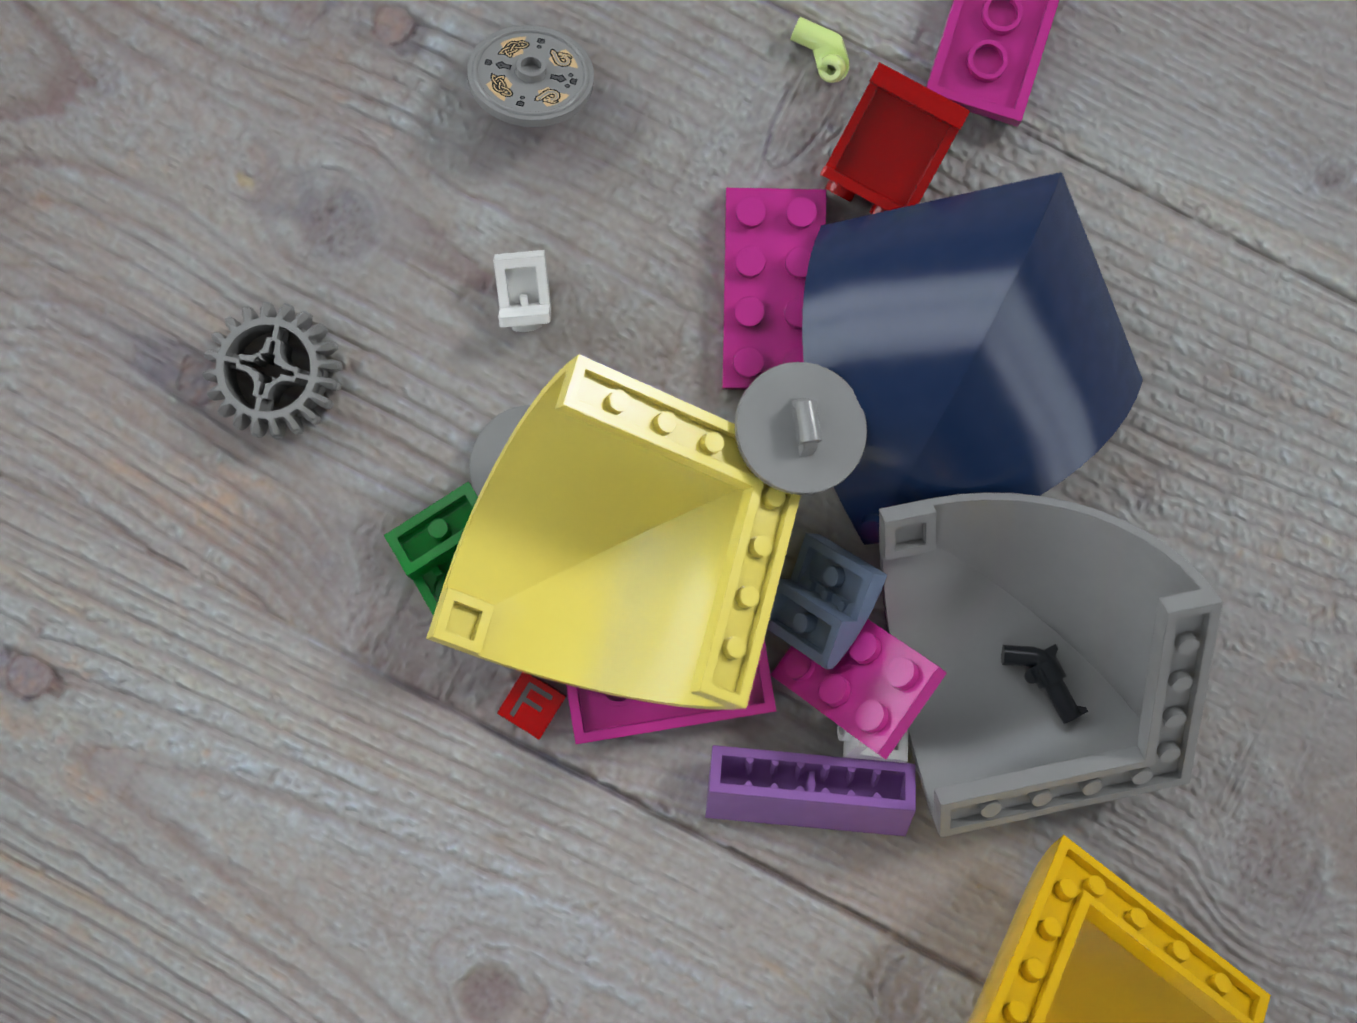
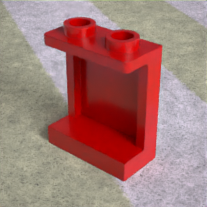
M879 62L837 145L820 175L829 179L825 189L849 202L853 200L855 194L873 203L869 210L871 214L919 204L958 131L967 119L970 110Z

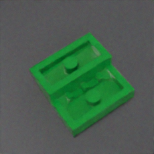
M469 481L384 535L405 574L414 581L433 616L459 540L478 499Z

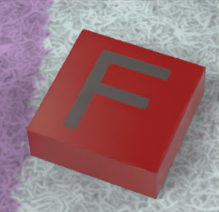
M522 672L497 711V714L540 740L567 695L537 676Z

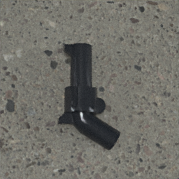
M1056 644L1044 650L1032 646L1003 645L1001 651L1002 665L1031 667L1024 674L1025 680L1030 684L1036 683L1039 689L1045 688L1064 724L1088 712L1086 707L1076 705L1063 681L1066 674L1056 657L1058 651Z

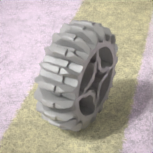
M263 302L260 308V318L254 309L249 306L242 309L244 323L241 324L232 317L225 318V324L231 331L228 336L218 332L212 334V339L216 343L221 344L219 352L209 350L204 353L205 359L216 363V369L204 371L202 373L203 379L218 382V385L207 392V396L213 401L225 399L219 406L217 413L224 418L235 414L232 426L237 430L243 431L251 424V435L262 438L269 427L273 438L283 439L287 423L288 428L293 434L300 435L304 432L301 420L303 416L307 421L315 425L321 421L319 414L314 410L317 404L329 410L333 407L334 403L323 396L326 388L332 391H339L341 388V383L328 378V374L341 371L343 369L342 363L338 360H326V357L338 350L337 343L334 341L321 342L328 332L326 326L319 323L311 327L313 315L307 311H302L295 317L294 307L290 304L284 303L277 314L273 304ZM273 332L272 338L266 337L265 344L258 353L253 355L242 354L253 340L261 335ZM291 333L301 340L308 352L310 372L302 370L293 364V347L289 345ZM275 363L282 367L283 370L294 375L280 374L279 378L274 376L270 378L264 375V372L253 368V366L266 368L267 364L274 366ZM237 370L245 372L252 377L254 382L252 395L257 397L255 407H252L245 400L239 389ZM293 386L306 387L299 398L285 408L273 411L274 403H280L283 392Z

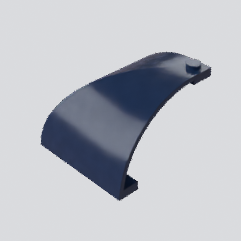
M1062 172L821 225L814 242L805 281L802 316L803 362L825 367L844 379L853 389L859 405L865 413L867 437L863 454L849 476L834 486L849 519L864 545L879 543L880 508L956 494L1017 493L1040 496L1061 483L1092 458L1115 434L1129 414L1137 399L1143 379Z

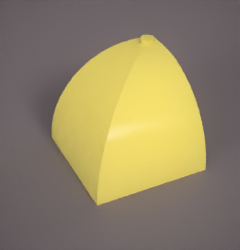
M577 355L554 375L535 398L495 462L459 540L426 639L520 672L603 694L677 707L713 710L746 709L801 495L776 490L762 482L752 473L739 452L735 438L734 423L584 356Z

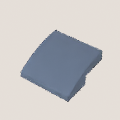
M806 533L791 579L779 580L767 629L823 668L833 669L848 651L865 625L881 593L887 574L824 536Z

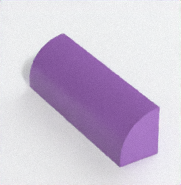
M712 746L705 818L906 836L916 811V764Z

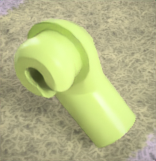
M800 17L790 40L813 50L818 73L824 81L835 83L843 80L848 74L850 62L841 35Z

